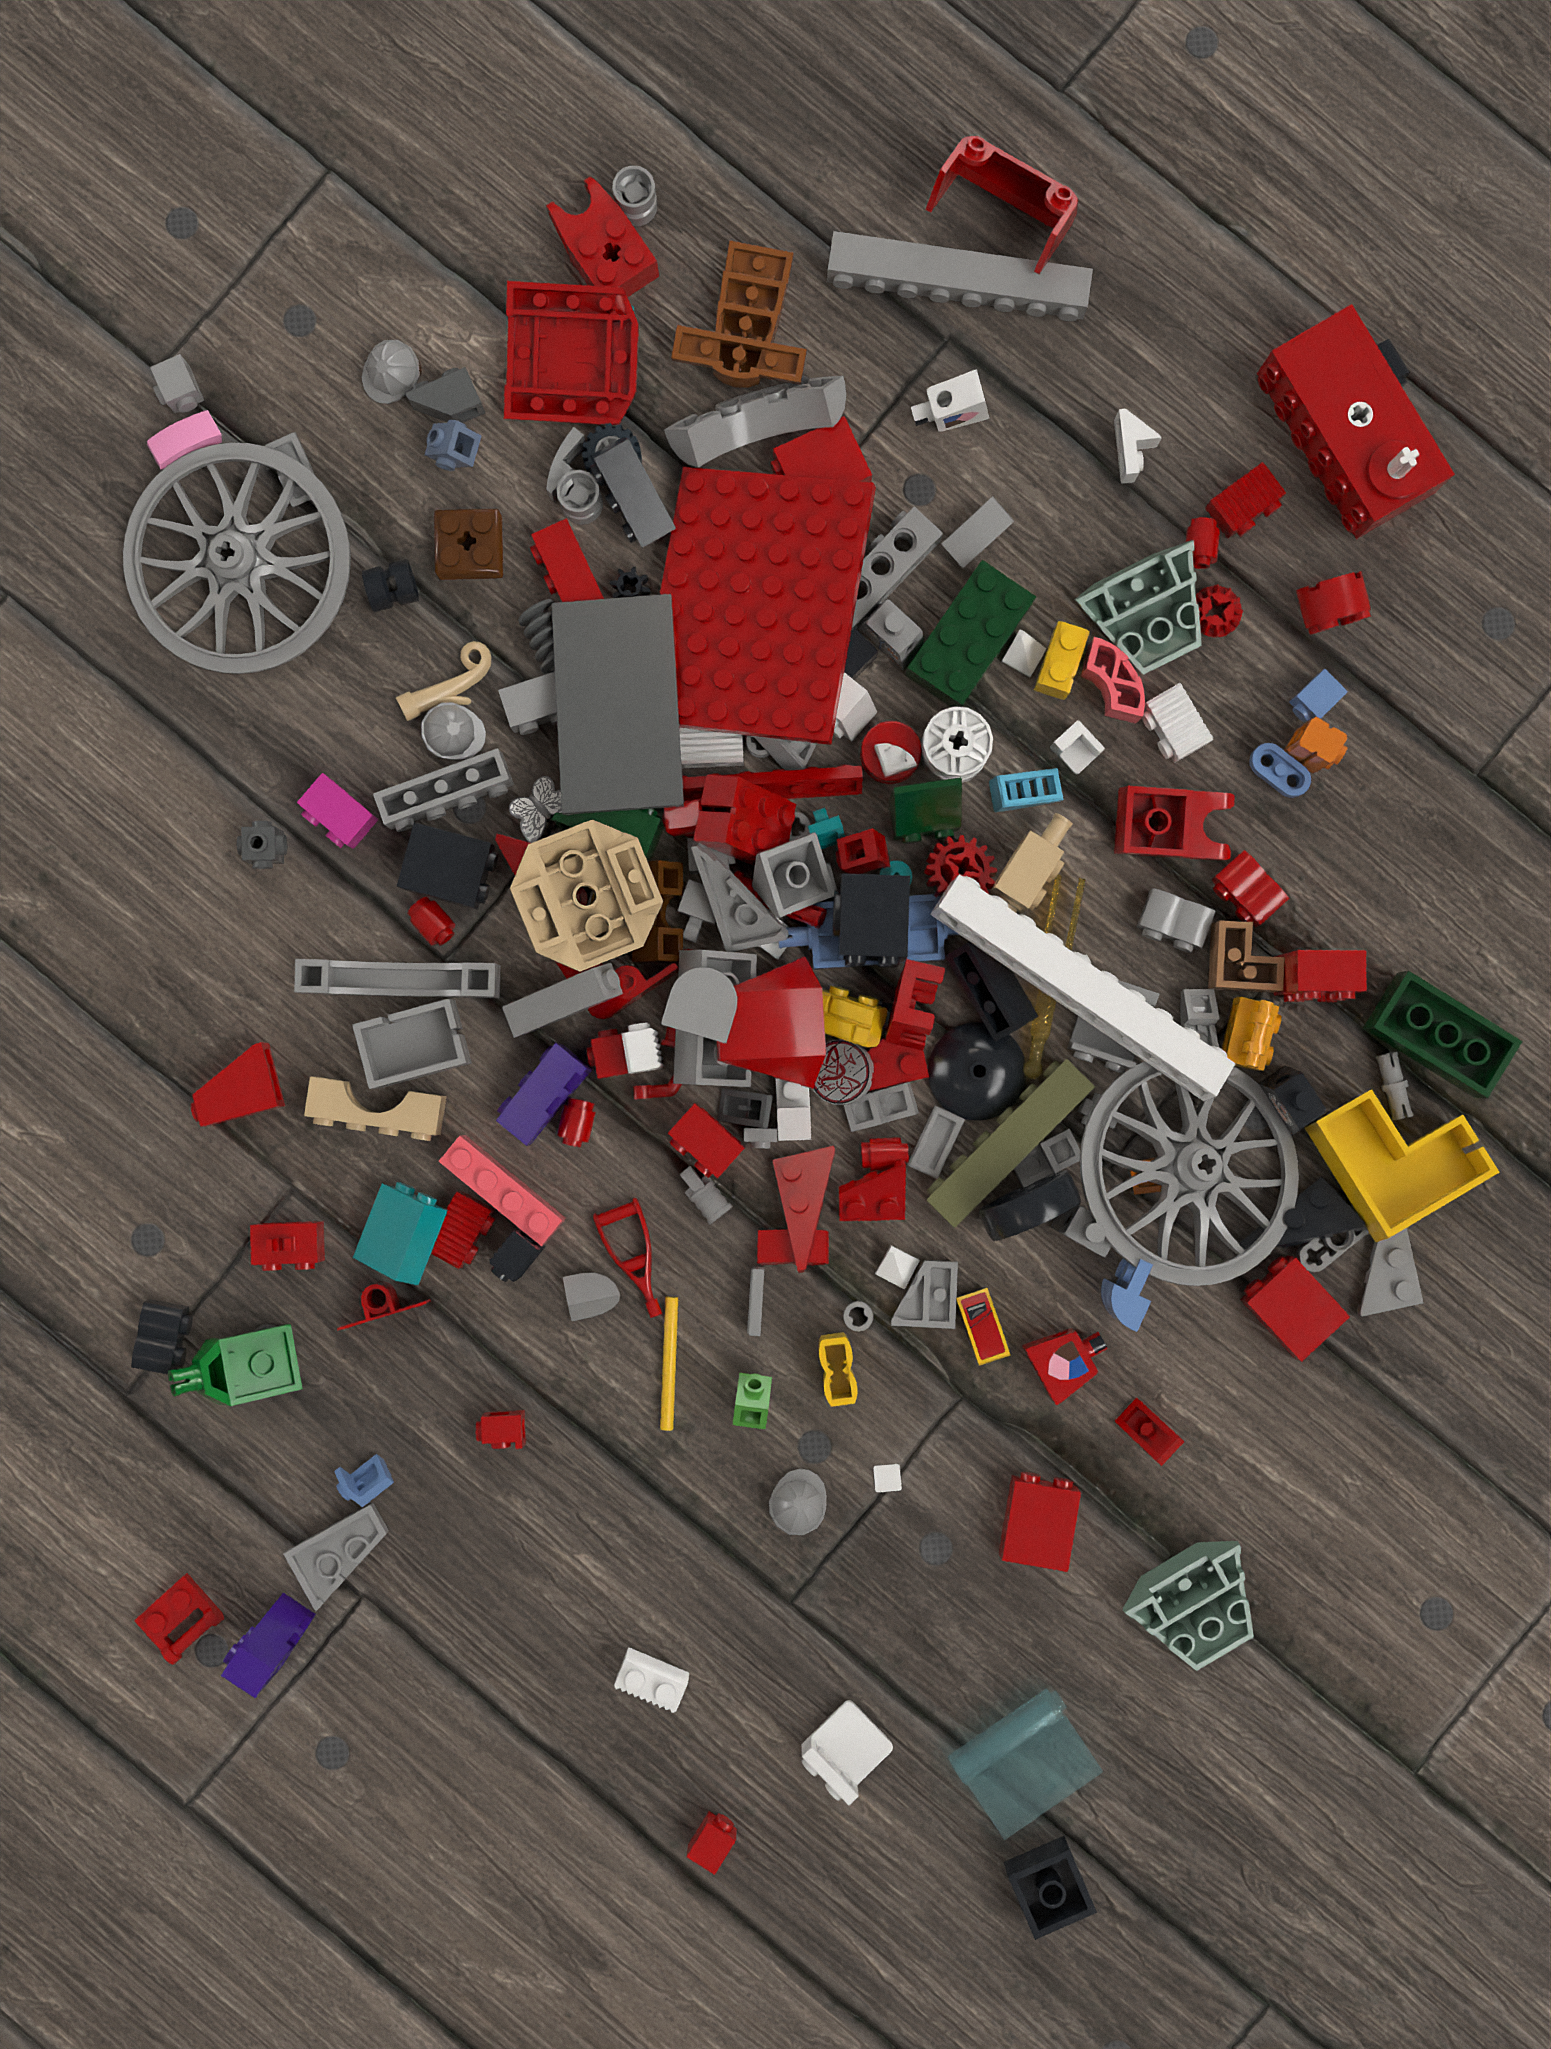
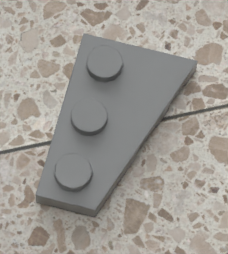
M373 1502L288 1549L283 1554L315 1612L388 1533L389 1530Z

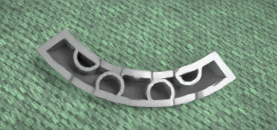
M844 377L812 378L808 380L807 384L798 385L790 389L788 384L784 383L740 395L716 404V411L705 413L699 417L696 414H692L664 429L665 435L671 448L680 459L688 465L700 467L724 453L761 439L805 429L834 427L845 409L846 388Z

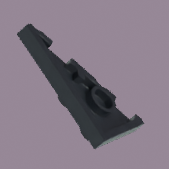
M1321 1177L1298 1195L1295 1208L1289 1209L1285 1213L1284 1221L1288 1227L1275 1248L1308 1243L1315 1238L1333 1237V1234L1351 1230L1361 1231L1366 1227V1223ZM1261 1226L1258 1227L1238 1244L1244 1250H1247L1265 1229Z

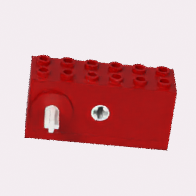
M1352 304L1272 350L1257 372L1258 384L1265 394L1270 395L1275 403L1274 409L1278 418L1282 422L1287 423L1291 430L1293 443L1305 453L1311 473L1315 477L1320 478L1325 486L1324 491L1328 501L1332 505L1337 506L1342 515L1343 526L1349 533H1353L1356 539L1435 494L1455 475Z

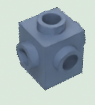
M456 420L433 424L427 436L425 456L435 460L437 467L447 471H454L455 468L473 467L481 435L468 429L465 424Z

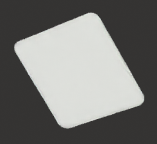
M899 1464L874 1466L876 1492L900 1491L902 1489Z

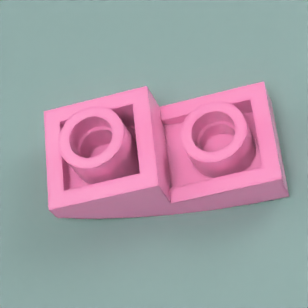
M207 410L166 427L147 441V446L161 470L192 451L222 443V437Z

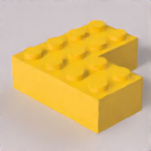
M1372 1089L1305 1127V1130L1359 1217L1366 1223V1228L1375 1242L1394 1236L1499 1173L1484 1147L1466 1154L1462 1150V1148L1479 1141L1464 1115L1444 1123L1407 1145Z

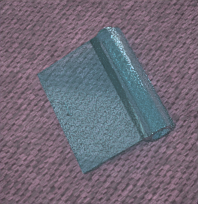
M1047 1688L948 1756L954 1770L963 1783L970 1787L1004 1840L1103 1772L1064 1714L1063 1710L1067 1706L1056 1690L1050 1693Z

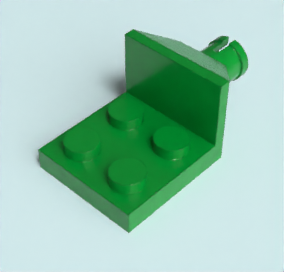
M291 1324L226 1338L206 1339L192 1359L190 1367L168 1371V1381L173 1380L175 1382L185 1379L184 1382L169 1385L172 1395L175 1397L183 1393L197 1391L198 1394L218 1405L235 1406L303 1389Z

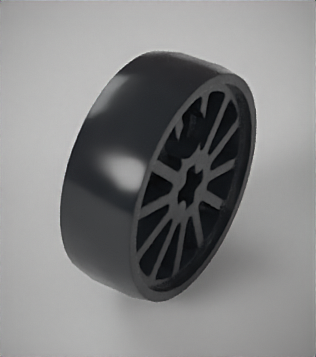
M1065 1170L1039 1179L1025 1188L1020 1187L991 1201L978 1211L988 1236L992 1241H998L1032 1229L1067 1212L1081 1202V1198L1072 1176Z

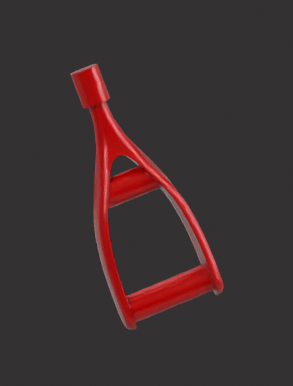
M633 1198V1201L598 1215L594 1213L593 1220L606 1250L617 1266L637 1285L646 1300L645 1306L650 1318L661 1315L662 1311L658 1300L654 1298L652 1293L651 1239L639 1200ZM638 1213L645 1236L646 1253L622 1262L611 1247L603 1226ZM645 1267L644 1276L638 1277L633 1273Z

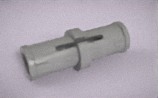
M1398 1052L1376 1056L1384 1085H1381L1382 1092H1386L1392 1115L1391 1119L1399 1120L1414 1116L1406 1091V1087L1409 1085L1408 1081L1403 1079Z

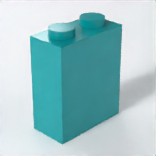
M397 1182L394 1187L382 1183L353 1258L395 1281L419 1285L448 1210L436 1205L437 1199L420 1192H418V1195H415L416 1188Z

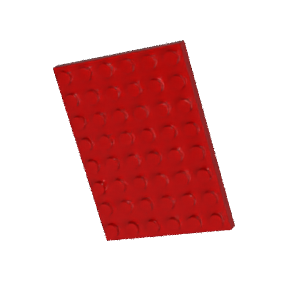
M683 467L673 519L676 529L671 531L660 595H672L679 728L832 745L876 486L873 482Z

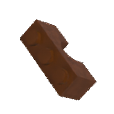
M661 860L648 861L663 903L644 946L632 951V962L656 964L679 962L680 950H683V929L671 928L668 925L666 907L673 897L683 896V863Z

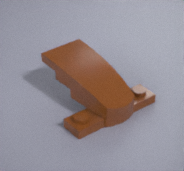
M729 241L725 271L723 270L720 300L718 301L715 332L677 325L671 356L672 361L713 368L714 376L717 379L733 387L749 388L760 384L762 378L801 385L807 349L774 343L786 297L794 253Z

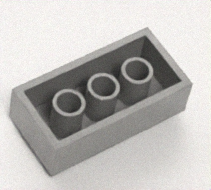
M680 950L678 978L691 969L707 967L723 973L734 986L756 977L757 954L712 950ZM676 1029L673 1084L751 1087L750 1070L718 1061L717 1041Z

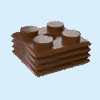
M498 509L436 510L434 512L435 573L440 580L498 579L503 577L502 515ZM472 538L476 544H472L470 550L466 551L462 543H465L466 539Z

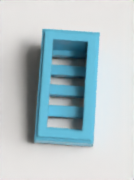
M1058 768L999 775L989 781L994 812L1021 809L1063 800ZM1043 778L1047 780L1049 795H1044ZM1033 780L1036 797H1032L1029 781ZM1016 783H1020L1021 799L1018 798Z

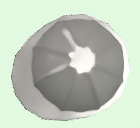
M384 340L375 345L368 355L362 373L364 390L371 399L378 403L391 404L406 396L405 393L411 391V388L417 384L422 373V367L413 349L400 340Z
M453 702L440 703L431 708L421 722V738L427 749L437 757L450 760L471 758L481 751L485 743L486 731L482 721L464 706Z
M796 1469L788 1472L778 1482L769 1501V1514L776 1527L788 1535H805L817 1529L823 1521L826 1511L827 1496L824 1483L817 1474L810 1470Z

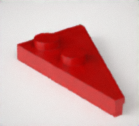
M834 1146L772 1160L798 1273L805 1272L810 1259L814 1235L818 1227L823 1199L836 1154Z

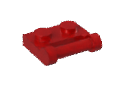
M186 1573L137 1617L134 1622L159 1648L163 1658L169 1664L175 1665L182 1658V1653L211 1626H217L224 1620V1615L190 1575ZM199 1608L203 1612V1617L173 1642L167 1635L193 1611Z

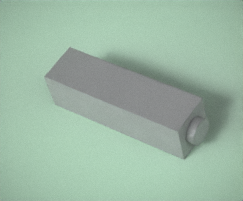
M608 963L591 968L505 1005L502 1008L515 1038L620 996L623 992L617 973L614 971L612 964Z

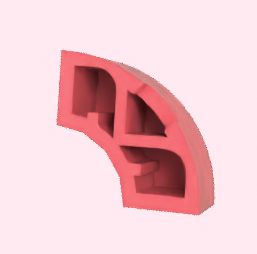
M1094 637L1088 645L1081 677L1093 682L1101 691L1105 702V716L1136 724L1143 717L1145 708L1142 680L1140 676L1138 677L1137 672L1128 660V656L1108 641Z

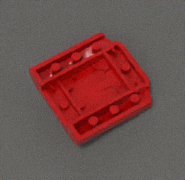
M507 281L506 316H508L507 382L504 388V419L599 425L611 423L612 425H620L637 393L639 322L624 288Z

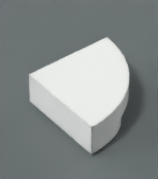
M888 743L874 746L885 778L917 767L912 755L898 746Z

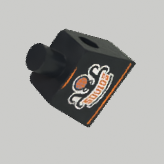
M1285 1065L1258 1082L1292 1136L1327 1112L1322 1101L1304 1074L1299 1070Z

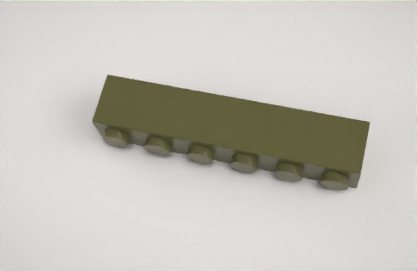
M1068 1059L1064 1060L1061 1064L1055 1060L1042 1073L1046 1079L1038 1087L1032 1083L1019 1096L1023 1103L1015 1111L1009 1106L996 1119L1000 1126L992 1134L986 1130L973 1143L977 1149L968 1158L962 1154L949 1167L953 1173L945 1181L939 1177L926 1190L930 1194L926 1201L953 1228L1094 1089L1095 1086Z

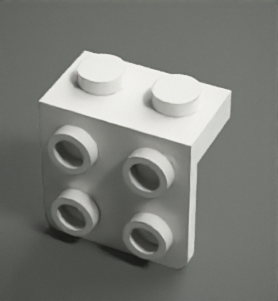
M847 1700L801 1744L802 1757L804 1758L802 1764L813 1776L819 1774L827 1782L825 1787L836 1800L839 1801L842 1798L850 1805L859 1796L857 1785L891 1753L893 1745L853 1701Z

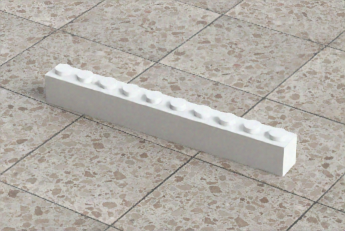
M959 874L949 884L930 915L1202 1101L1218 1095L1236 1064L1227 1058L1228 1055L1224 1050L1216 1046H1209L1200 1039V1035L1196 1031L1188 1027H1182L1174 1022L1172 1015L1160 1008L1155 1009L1145 1002L1146 999L1142 994L1135 990H1128L1120 985L1118 979L1113 974L1107 971H1100L1091 965L1088 957L1066 948L1059 937L1051 933L1046 934L1037 928L1036 923L1030 917L1023 914L1018 915L1008 908L1005 900L995 895L991 896L980 889L981 886L976 880Z

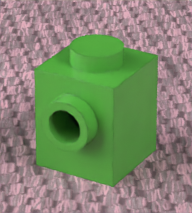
M739 1373L733 1425L766 1429L772 1377Z

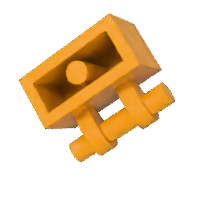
M1245 997L1233 998L1221 1049L1227 1053L1228 1059L1236 1063L1234 1066L1254 1071H1264L1265 1065H1270L1274 1048L1270 1046L1273 1033L1277 1034L1281 1024V1015L1278 1014L1279 1006L1273 1005V1002L1266 1000L1257 1001Z

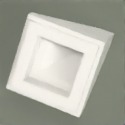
M1020 629L1002 662L1030 678L1046 648Z
M890 1245L875 1274L905 1289L920 1260Z

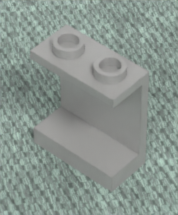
M1118 980L1120 985L1128 990L1131 989L1139 992L1145 997V1002L1153 1007L1156 1006L1159 993ZM1077 1017L1067 1049L1075 1051L1073 1057L1090 1063L1093 1062L1094 1058L1105 1061V1068L1119 1073H1124L1125 1068L1131 1069L1136 1066V1063L1133 1062L1134 1053L1081 1017Z

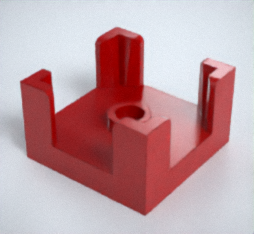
M906 959L898 980L885 1042L924 1050L926 1035L931 1034L935 1016L934 1014L915 1010L914 1008L916 1001L929 1005L933 1004L938 985L916 980V978L941 984L945 968Z

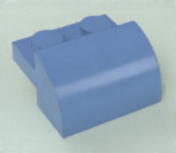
M1123 1258L1115 1273V1276L1118 1277L1116 1284L1105 1278L1103 1279L1101 1298L1105 1309L1114 1319L1137 1332L1151 1303L1150 1300L1141 1296L1140 1292L1153 1264L1140 1259L1137 1267H1134Z

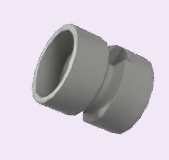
M640 166L622 168L613 180L612 190L615 202L621 207L633 226L648 224L657 212V196L653 177L646 169Z
M572 470L564 474L559 480L556 489L557 498L565 517L579 525L595 521L603 508L602 495L595 477L583 470Z

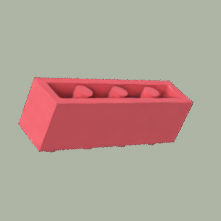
M460 1135L438 1161L540 1246L546 1244L566 1219L565 1216L466 1135Z

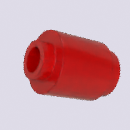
M1206 517L1194 518L1191 520L1190 526L1187 527L1186 542L1194 540L1195 551L1192 552L1195 569H1208L1210 564L1217 562L1220 529L1217 527L1215 519Z
M427 896L414 903L407 912L411 917L410 922L430 945L438 943L439 946H442L455 934L453 929L456 924L435 900L431 901Z
M575 1098L568 1099L567 1105L563 1106L557 1136L563 1137L562 1144L581 1148L582 1142L589 1143L596 1114L593 1111L595 1103Z
M901 1137L869 1138V1142H861L862 1169L870 1168L871 1171H886L895 1167V1161L905 1159V1163H909L908 1143H901Z

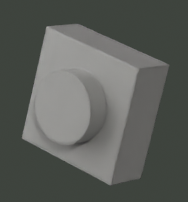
M744 1128V1142H751V1148H770L771 1142H777V1128Z

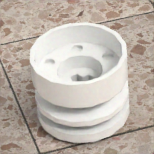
M952 707L940 711L930 720L921 739V761L923 767L931 777L939 781L960 777L962 783L970 781L980 773L992 752L993 736L989 724L981 714L970 708ZM956 736L962 738L961 744L965 745L961 746L959 750L953 749V743L951 742Z

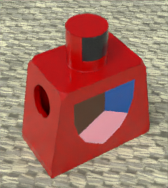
M1073 1328L1022 1345L1047 1393L1056 1406L1098 1373L1091 1358L1108 1349L1098 1331L1081 1340Z

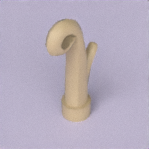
M473 641L463 646L460 658L469 671L413 693L408 691L396 697L407 721L420 716L422 712L428 711L440 703L471 704L470 698L456 695L469 689L487 674L491 666V654L486 645ZM475 651L481 655L479 664L469 660L470 653Z

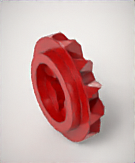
M1216 584L1204 587L1196 594L1202 634L1214 638L1223 637L1237 628L1244 610L1241 607L1240 597L1236 596L1231 588H1225ZM1211 602H1214L1217 606L1227 604V607L1221 613L1223 618H1219L1218 615L1206 617L1213 608Z

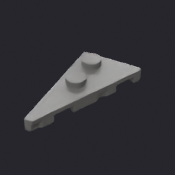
M694 842L691 850L726 952H734L787 940L788 930L707 846Z
M1407 1228L1388 1239L1379 1242L1374 1241L1370 1256L1371 1266L1366 1272L1364 1280L1366 1286L1361 1305L1358 1304L1357 1308L1358 1315L1362 1317L1423 1304Z

